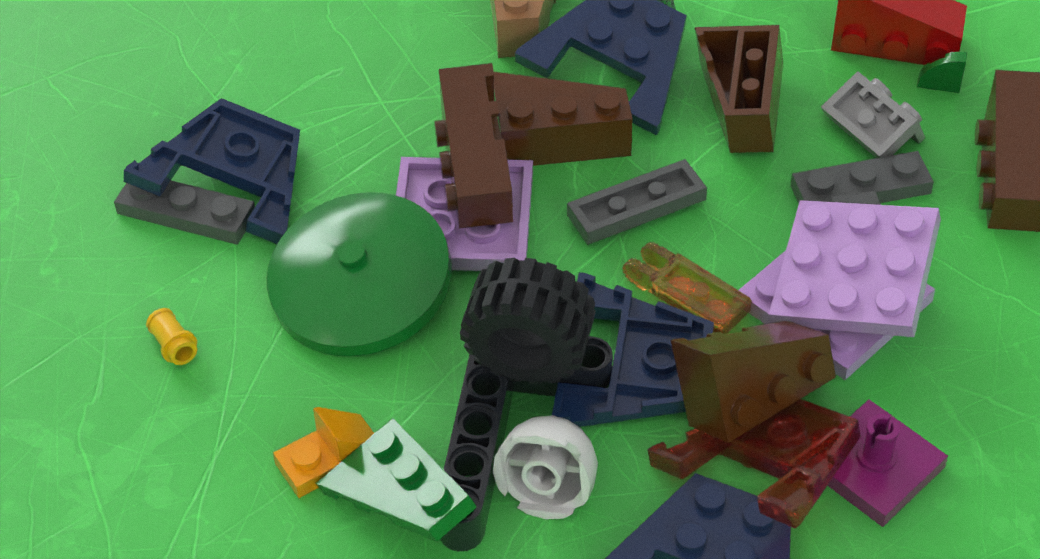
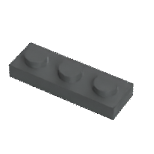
M913 151L792 173L790 186L798 204L800 200L830 202L831 196L876 191L879 202L884 203L931 194L934 181L919 152Z
M684 159L568 202L567 216L586 244L589 245L706 200L707 187L687 160Z
M175 181L169 182L161 196L126 183L114 201L117 214L237 245L246 232L247 220L255 208L254 201Z

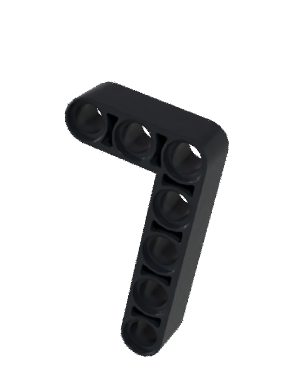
M589 336L580 368L575 369L574 375L569 378H560V383L608 388L612 372V349L610 345L601 338ZM469 354L444 471L469 495L477 506L466 516L467 518L460 521L441 538L442 543L447 548L457 552L475 548L484 537L495 485L493 475L494 457L504 440L513 392L555 396L558 382L548 383L545 381L541 384H530L527 381L517 382L510 380L509 377L499 376L490 372V368L481 366L474 360L475 356Z

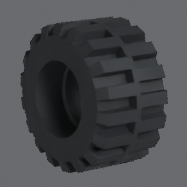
M515 257L505 258L504 263L495 261L489 264L487 269H482L478 274L461 323L460 338L465 342L464 348L468 354L474 355V360L477 363L490 368V372L499 376L503 375L517 382L527 381L530 384H541L544 381L548 383L560 382V378H569L574 375L575 369H579L582 364L596 312L594 310V298L588 295L589 289L583 282L575 281V275L567 270L561 271L557 269V265L546 262V264L540 263L532 258H525V260H518Z

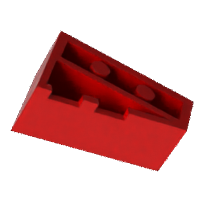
M838 0L831 51L921 65L931 64L936 60L945 58L946 53L960 52L967 5L955 0Z

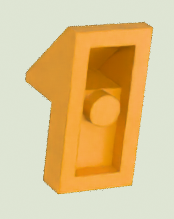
M315 407L313 412L316 431L273 452L275 465L298 498L318 489L319 487L316 483L374 434L361 414Z

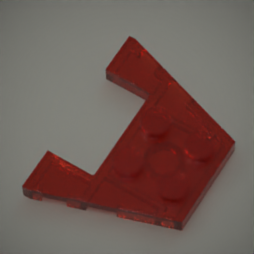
M799 399L729 443L700 430L693 429L685 432L687 441L667 449L666 444L661 442L650 447L647 451L652 467L680 479H684L719 454L740 462L745 467L754 468L778 478L777 482L757 495L760 514L790 527L797 528L806 518L861 435L857 419Z

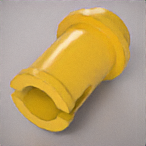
M160 308L149 315L146 327L160 344L162 357L167 362L174 363L175 365H184L193 360L197 354V339L191 331L184 330L173 312L168 308Z

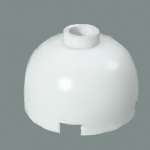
M537 416L517 425L506 437L494 457L493 475L500 492L504 496L509 492L513 498L520 501L517 508L524 513L542 519H564L572 515L575 508L583 506L589 499L595 484L598 461L591 440L580 427L560 417Z

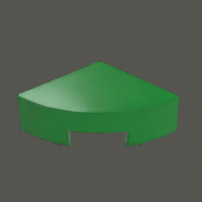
M967 52L946 53L945 58L924 65L918 76L917 87L959 93L966 65Z

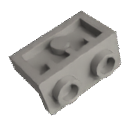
M858 71L821 106L824 114L876 158L893 155L910 138L918 144L925 139L919 124L923 120L920 114L907 102H903L901 105L891 98L893 96L891 91L879 79L874 78L870 81Z

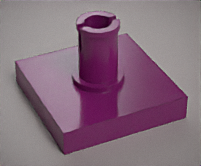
M868 399L805 457L804 468L880 526L884 527L945 468L948 455Z

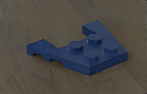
M585 0L520 46L515 52V62L548 78L570 47L589 55L642 83L629 101L633 123L657 135L661 128L662 116L679 55L687 15L657 0Z
M221 98L183 125L182 132L169 142L162 140L152 147L151 154L139 163L134 160L124 169V182L161 196L180 166L190 168L261 197L247 220L246 232L278 244L288 228L300 129Z
M579 272L577 282L585 284L589 289L588 295L593 296L595 301L594 310L596 312L594 319L620 322L610 384L608 388L558 382L552 416L567 419L578 427L686 412L671 340L685 338L687 340L705 338L708 333H713L714 322L660 301L654 306L632 297V291L618 285H616L614 290L597 284L595 276Z
M695 473L605 559H790L791 508Z

